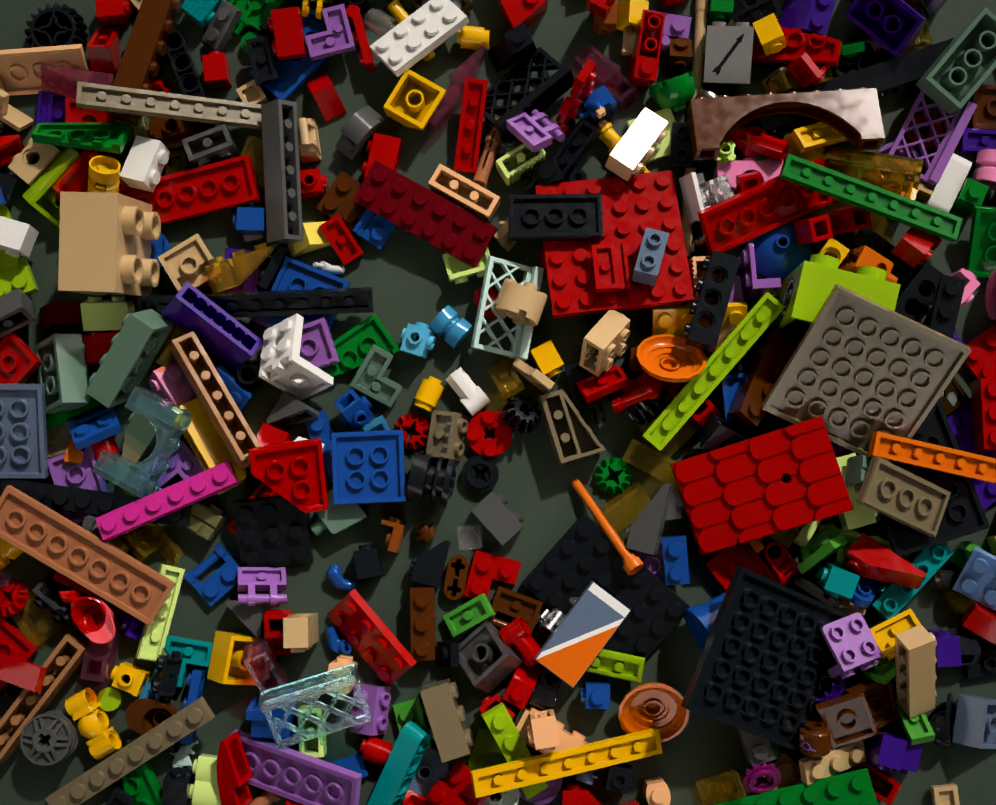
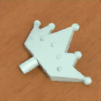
M195 741V743L190 745H181L176 753L169 752L175 756L172 767H193L189 754H195L192 747L198 744L199 741Z

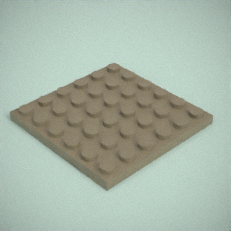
M836 284L764 400L762 409L793 424L822 416L830 441L857 454L872 458V456L868 455L872 431L912 439L971 353V349L969 346ZM884 459V460H886V461H888V462H890V463H892V464H894V463L896 462V461Z

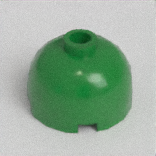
M688 71L680 76H674L648 87L654 103L660 108H673V111L676 112L687 108L686 103L693 98L696 84L692 71Z

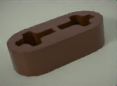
M453 556L448 562L444 583V593L448 599L457 600L464 595L469 563L464 556ZM457 559H461L465 569H460L459 576H454L455 568L452 567V563H456ZM454 579H458L457 586L461 588V592H457L456 596H452L451 591L448 590V586L453 585Z

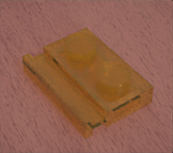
M30 592L23 609L12 616V618L26 638L33 645L39 647L40 644L47 641L65 626L64 624L59 625L50 616L52 612L46 607L43 610L39 609L33 603L34 597L32 592Z

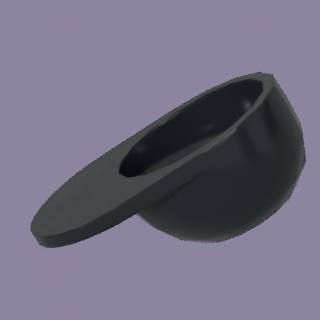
M948 693L946 710L936 713L929 722L935 733L934 744L944 748L953 747L951 729L954 723V703L952 693Z

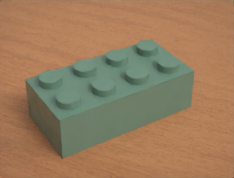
M986 7L975 13L915 84L949 115L960 110L996 68V15Z
M153 309L129 313L124 317L121 323L123 327L112 338L110 350L102 356L99 361L100 367L98 371L88 381L89 387L86 393L107 408L131 400L174 326L172 322Z

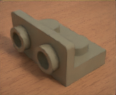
M432 410L426 454H430L434 458H440L441 456L444 459L451 458L455 459V461H461L465 449V432L468 428L467 415L457 412Z

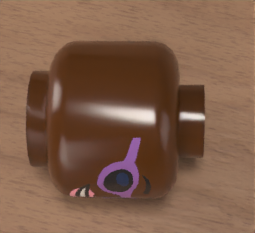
M806 722L805 726L801 727L798 731L799 751L806 755L809 760H822L823 756L831 752L830 730L821 722Z

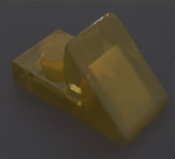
M507 358L486 368L503 400L525 389Z
M730 768L725 769L719 775L701 778L695 782L704 805L747 796L738 772Z

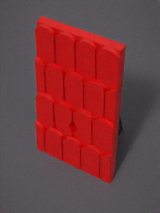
M822 416L670 464L700 555L854 510Z

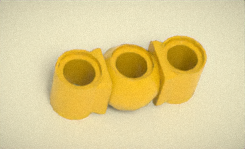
M85 688L65 700V708L73 721L78 719L77 727L79 733L89 739L85 743L88 745L90 754L96 760H100L119 750L122 742L114 727L108 728L109 719L103 710L97 709L101 704L98 702L95 692L91 688Z

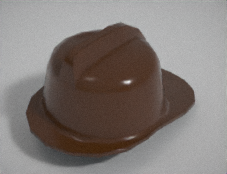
M148 698L137 699L131 702L126 709V723L132 730L143 735L177 713V710L173 705L166 702L160 703Z

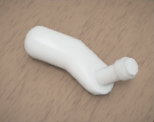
M326 261L313 263V267H319L320 270L330 274H343L345 272L343 265H331Z

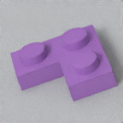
M344 4L322 9L327 31L305 36L311 60L356 50Z
M184 440L180 441L145 469L150 475L155 474V480L160 482V488L164 487L177 475H180L185 480L204 471L194 452Z

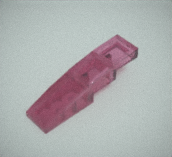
M483 45L449 75L451 86L447 89L439 104L441 108L432 115L428 122L429 127L434 132L453 115L462 103L465 77L477 79L486 57V48Z

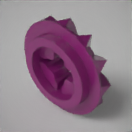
M762 762L759 766L754 764V768L746 769V774L742 776L743 786L746 791L753 794L771 791L780 783L781 773L773 763L767 765L765 762Z

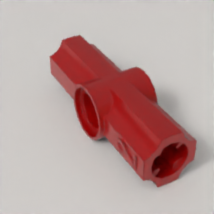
M757 126L740 127L725 141H733L736 147L741 149V153L746 156L757 157L761 155L779 162H783L790 145L787 141L766 135L765 130Z

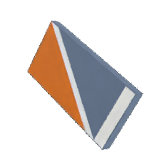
M591 581L534 659L574 688L631 610L595 582Z

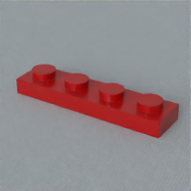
M465 77L454 171L476 173L488 80Z

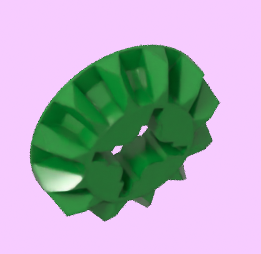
M610 457L598 464L594 477L600 490L614 495L624 492L629 487L632 473L630 466L623 459ZM608 466L614 472L622 470L620 475L617 476L619 485L614 480H607L605 482L604 479L610 475Z

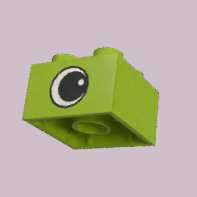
M813 254L810 257V262L804 260L784 278L778 301L785 308L773 321L772 326L777 325L789 337L802 340L836 284L895 311L901 284L886 281L887 272L883 269L872 266H859L857 273L838 269L840 260L835 257Z

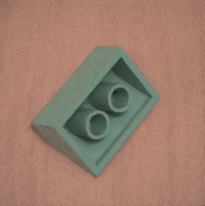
M54 333L34 346L35 355L42 362L41 366L37 369L38 383L45 384L46 414L79 409L90 403L91 396L86 393L88 388V368L85 365V344L82 342V334Z

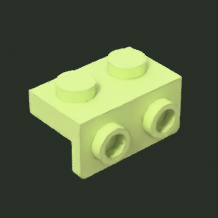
M488 247L476 268H472L448 254H443L442 257L449 281L461 284L469 281L468 277L470 276L484 277L487 258L490 256Z

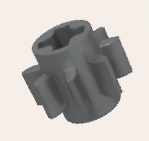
M545 609L537 620L540 624L538 628L541 634L549 638L565 615L557 609H552L551 612Z

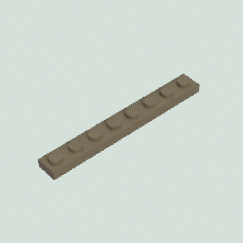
M77 81L76 108L218 125L226 124V126L262 130V104Z
M203 696L47 796L45 798L48 805H80L215 717L214 713Z

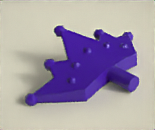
M839 678L837 684L831 682L829 693L825 691L824 696L819 699L815 698V701L824 702L840 697L845 690V679Z

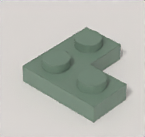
M372 344L350 382L351 387L390 408L402 389L400 384L383 376L393 359V355Z

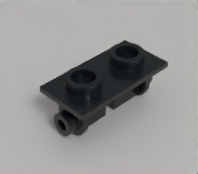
M163 648L162 654L157 656L155 667L158 669L156 678L152 679L150 692L153 693L157 702H159L160 696H162L163 700H171L172 696H175L178 678L169 676L170 674L179 675L183 657H181V652L172 651L169 654L166 648Z

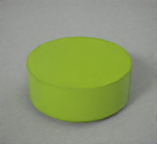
M113 686L101 690L97 697L98 702L101 704L99 707L108 712L118 709L123 703L121 690Z

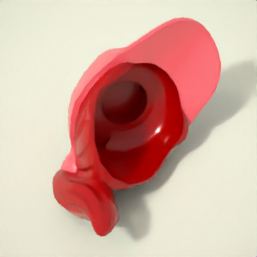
M77 590L59 592L61 600L64 603L71 604V618L86 637L97 644H105L113 640L115 636L114 613L102 599L98 597H84Z

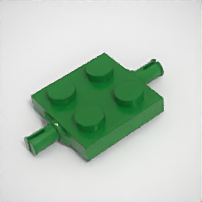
M229 0L231 4L243 12L233 34L239 36L244 27L247 26L263 35L264 32L259 26L271 15V10H275L284 0Z

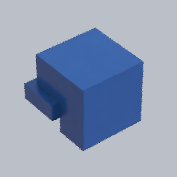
M278 687V694L255 693L246 709V720H251V737L291 738L297 721L298 688Z

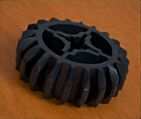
M55 2L53 7L46 4L44 10L37 7L39 13L37 15L31 14L33 20L26 21L29 28L24 31L28 36L25 40L30 45L29 48L44 47L41 39L49 41L51 46L82 44L83 47L87 46V43L84 41V39L89 38L86 32L88 29L87 25L84 23L83 17L74 8H69L66 4L60 6L59 3ZM62 20L71 22L72 29L64 26Z

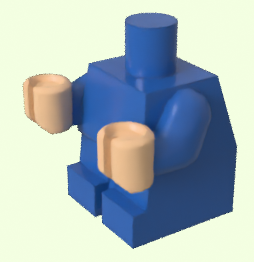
M603 85L593 91L583 102L584 111L579 113L578 117L580 120L583 118L585 120L590 119L592 123L597 122L601 130L608 124L605 120L606 116L610 114L613 116L618 113L617 102Z

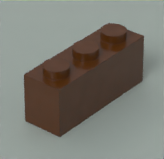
M433 586L410 588L411 656L416 661L436 659V587Z

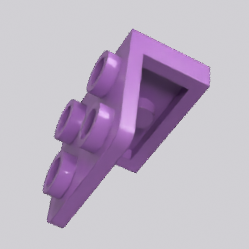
M748 243L742 250L741 255H738L741 258L738 269H742V278H740L742 292H744V298H756V301H759L765 292H769L773 296L781 288V278L757 279L754 244Z
M859 612L828 623L820 629L837 663L827 670L831 680L839 676L842 680L855 675L854 670L860 668L861 672L874 667L873 662L883 656L868 625Z

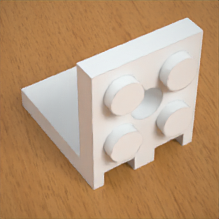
M296 313L264 331L258 377L297 400L302 401L333 386L334 377L300 357L304 317Z

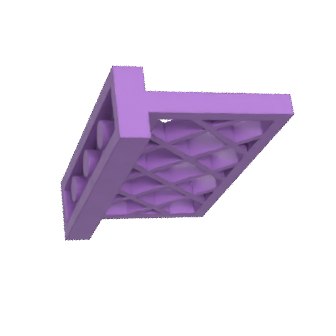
M920 90L884 163L923 182V184L927 185L928 189H932L938 184L977 104L968 101L955 114L947 116L945 110L937 103L926 105L923 97L925 93ZM938 107L941 118L931 120L928 109ZM923 111L926 122L916 125L914 114ZM943 121L946 131L944 134L937 135L933 124ZM928 126L932 137L922 140L918 128ZM913 130L916 142L906 144L904 133ZM933 141L936 151L927 155L923 143ZM918 145L922 157L912 159L908 148ZM903 149L907 161L900 163L892 157L895 151ZM924 161L926 166L924 175L916 171L913 163Z

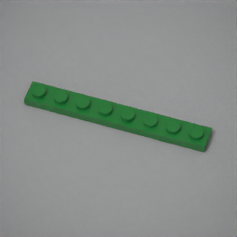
M788 153L785 156L779 178L950 242L957 240L963 218Z

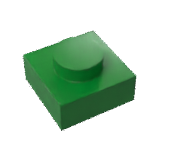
M855 40L842 43L840 55L844 59L857 57L858 52L865 51L864 42Z

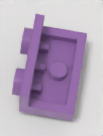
M354 683L349 732L369 736L386 734L389 704L391 701L390 686Z

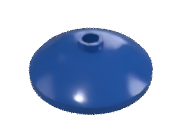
M799 218L744 243V248L748 243L754 244L756 272L765 278H781V280H784L804 260L810 262L814 246L813 243L798 244L793 222L800 220ZM779 239L785 240L786 245L781 246L778 242Z

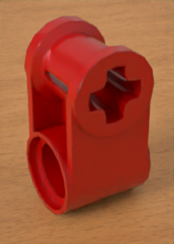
M766 541L763 543L765 548L760 551V555L783 586L786 585V581L796 574H801L796 567L798 563L781 543L776 541ZM774 545L777 548V555L770 558L768 549Z

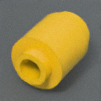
M465 25L462 30L457 32V43L461 44V49L479 51L488 49L490 30H485L484 27Z
M429 376L428 379L423 378L414 397L416 399L414 405L431 412L432 408L436 407L444 390V387L441 386L442 381L432 376Z

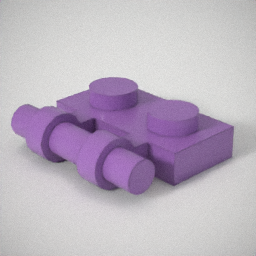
M536 109L531 112L530 116L524 112L506 120V128L533 153L552 145L553 139L559 142L565 139V134L562 132L561 127L556 123H551L545 113L539 112Z
M285 567L237 568V591H247V594H238V604H247V606L269 604V606H277V604L287 603V594H277V591H286ZM255 591H269V594H255Z

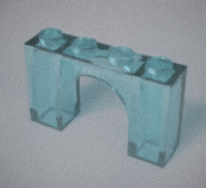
M135 386L125 408L146 418L153 425L156 432L155 448L147 459L139 463H134L114 451L102 450L92 472L137 497L143 498L156 492L158 488L157 482L161 474H164L168 469L169 459L172 453L178 449L180 445L179 439L183 431H186L190 426V417L193 413L144 387Z

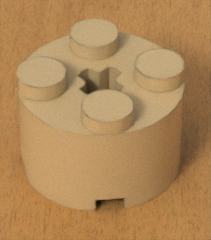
M505 278L493 312L504 319L508 316L513 319V323L535 327L541 318L547 301V295L537 291L538 286L532 283L525 282L524 285H521L512 279Z

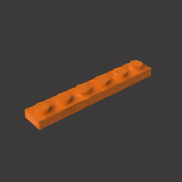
M872 431L868 451L870 456H878L887 460L996 484V458Z

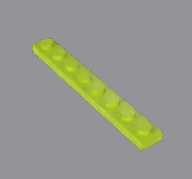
M765 292L707 359L704 370L696 378L688 381L643 433L642 437L657 450L661 451L782 312L785 306L769 292Z

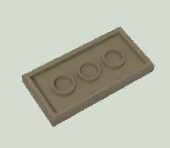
M872 456L856 502L929 537L936 538L951 492L878 456Z

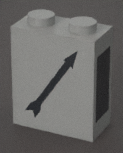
M715 21L712 22V26L707 25L704 84L750 85L754 27H750L749 22H736L735 26H726V22Z

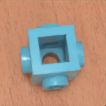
M416 321L415 325L408 323L407 328H404L401 333L400 341H402L400 350L427 359L429 350H432L435 345V332L429 329L430 325L418 321Z

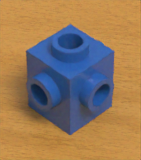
M353 388L334 402L341 412L338 416L346 426L351 424L356 431L375 417L370 411L371 403L365 396L360 398Z

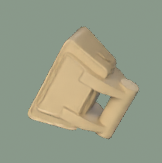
M299 118L298 141L301 163L321 161L316 120L312 118Z

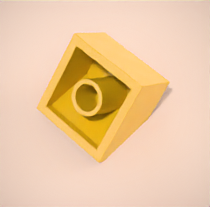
M408 69L400 78L383 108L386 116L405 127L424 130L447 90Z
M216 631L207 679L221 684L263 686L269 653L268 638H257L255 635L237 632Z

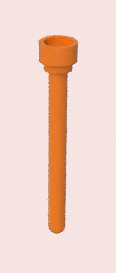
M577 478L573 479L571 485L622 557L623 569L629 576L638 572L644 566L639 556L629 552L580 480Z

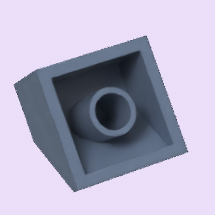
M958 694L954 706L956 717L951 729L952 742L978 749H996V699Z

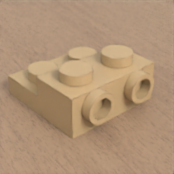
M198 233L157 257L177 291L186 282H189L200 292L207 286L213 288L222 282L221 278L224 276V273Z

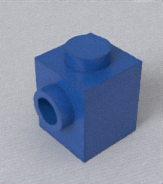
M245 204L244 207H237V214L233 215V227L236 228L240 235L267 236L266 209L258 208L254 204Z
M584 681V688H580V703H584L586 709H610L609 682Z

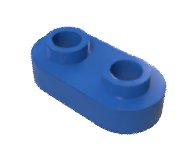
M859 575L860 579L852 599L849 600L858 607L868 608L880 588V583L878 580L864 578Z

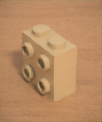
M614 309L609 310L584 337L579 366L597 377L604 371H609L614 363V359L617 356L621 357L627 349L626 340L630 335L629 325L631 320Z

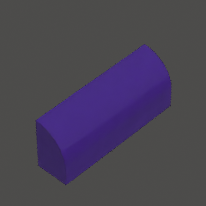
M189 282L184 284L161 312L163 316L185 333L194 331L202 346L235 371L254 355L263 342Z

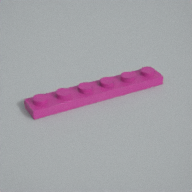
M228 460L99 516L95 520L102 540L107 542L240 483L232 463Z

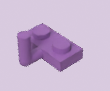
M665 13L661 54L667 52L670 38L688 39L692 17Z

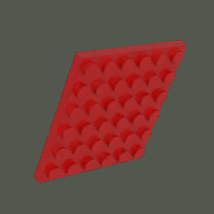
M672 170L642 173L637 176L632 175L628 182L619 176L553 183L546 186L535 185L536 195L602 194L603 240L542 241L553 319L606 313L611 309L624 311L693 302L694 293ZM646 227L669 233L655 287L632 281ZM622 242H626L631 283L630 290L620 289L619 291L596 293L591 245L622 244Z

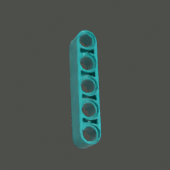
M409 721L403 726L367 805H401L430 743L431 733L413 721Z

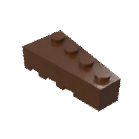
M777 325L767 328L760 336V343L755 348L752 362L746 369L743 383L738 388L728 415L744 429L757 427L768 413L762 409V404L798 347V344Z

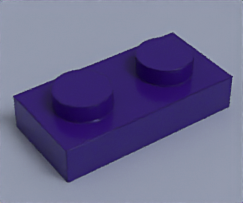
M966 128L960 139L959 153L977 154L982 149H996V130Z

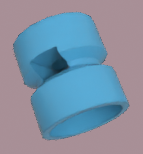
M447 305L435 317L429 328L438 336L444 335V341L455 349L471 332L473 325L465 318L459 319L458 312Z

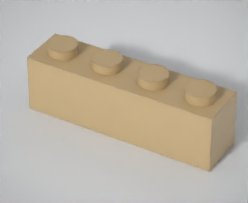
M922 625L895 634L896 702L909 718L935 709V697H937L935 690V681L937 680L935 673L937 641L935 636Z

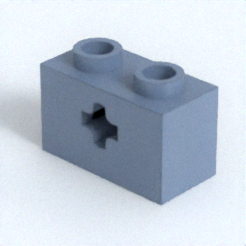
M646 227L632 281L655 287L669 236L668 232Z

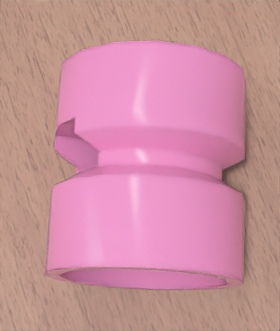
M996 149L979 150L975 165L978 168L974 170L972 179L989 186L988 190H996Z

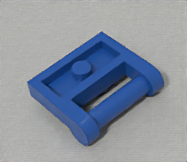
M105 406L78 419L72 418L67 420L74 445L78 451L123 431L114 407L107 408Z
M220 543L214 548L215 551L192 571H187L183 575L210 607L214 606L237 585V568L241 567ZM220 558H223L226 563L202 583L198 577Z

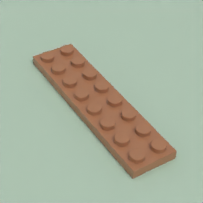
M8 485L4 489L0 497V538L149 626L153 624L176 584L174 581L108 542L103 541L98 536L15 487Z

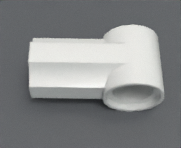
M461 367L445 379L460 397V402L472 416L491 402L482 389L473 383Z

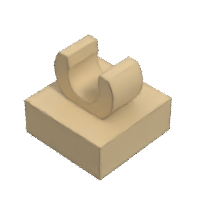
M508 220L506 222L500 221L499 223L502 227L495 232L494 238L503 249L509 252L517 241L509 242Z

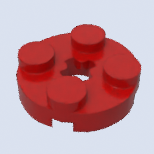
M486 410L476 414L470 420L466 435L470 447L477 454L486 457L498 456L503 454L511 445L512 428L510 426L504 427L506 421L501 419L502 413ZM486 428L489 430L494 428L496 430L494 432L496 436L494 439L484 438L486 434L484 430Z

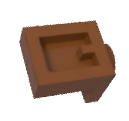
M388 516V520L382 519L380 523L394 527L393 532H388L385 545H389L387 551L399 553L406 525L401 524V519Z

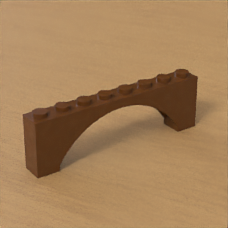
M860 87L851 90L839 88L833 91L813 90L801 93L791 91L784 94H744L733 97L723 95L717 98L697 97L690 99L687 110L694 161L717 159L722 144L737 129L757 118L775 114L802 115L823 122L845 136L855 146V151L878 150L885 139L876 88Z

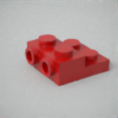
M457 760L444 780L438 778L425 799L430 803L429 805H483L490 795L479 798L474 796L470 772L472 770L464 762Z

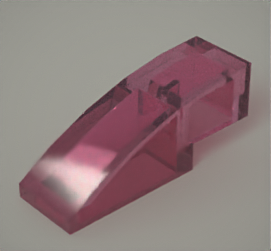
M588 44L573 58L581 70L588 59L597 63L595 70L597 76L594 80L596 82L595 86L599 88L604 85L616 100L617 107L621 111H624L639 98L637 86L622 75L621 69L591 44Z

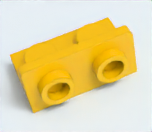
M911 608L870 629L876 644L883 654L880 657L881 660L888 658L891 661L896 658L895 634L921 625Z

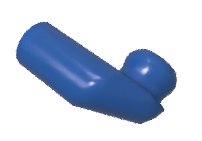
M332 564L329 566L326 577L335 589L351 592L353 589L356 590L357 581L344 579L339 565Z
M329 625L324 627L329 649L339 655H349L352 652V645L347 640L338 636L336 626Z

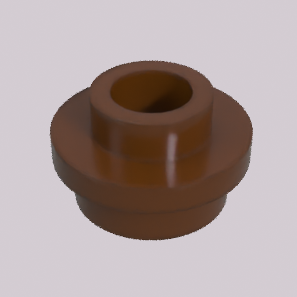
M427 523L422 524L416 530L417 535L415 539L421 541L422 544L429 542L437 534L436 526L433 523L429 525Z

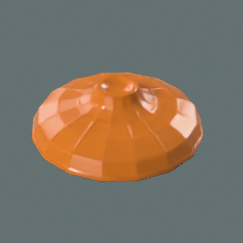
M671 334L654 335L644 339L638 345L636 354L641 368L646 373L661 381L673 383L687 382L696 378L706 367L707 357L702 349L685 345L686 338Z
M650 682L638 685L625 695L619 705L618 718L622 729L627 734L656 727L659 730L661 742H665L682 733L688 724L690 710L681 706L684 697L678 690L664 683Z

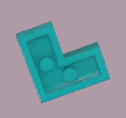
M167 635L165 643L167 652L171 654L172 651L181 652V657H183L179 675L170 674L169 676L178 678L177 687L184 686L188 664L209 667L213 642Z

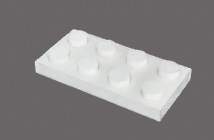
M429 0L370 45V48L393 74L399 77L467 25L469 19L451 0Z

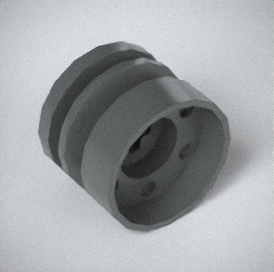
M63 708L53 709L30 719L23 727L20 736V746L24 756L34 764L47 766L53 765L74 754L81 746L84 738L78 731V719L73 721L66 709ZM48 735H50V737H51V738L49 739V742L46 741V738H48Z

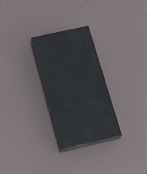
M602 194L508 195L509 242L603 240Z

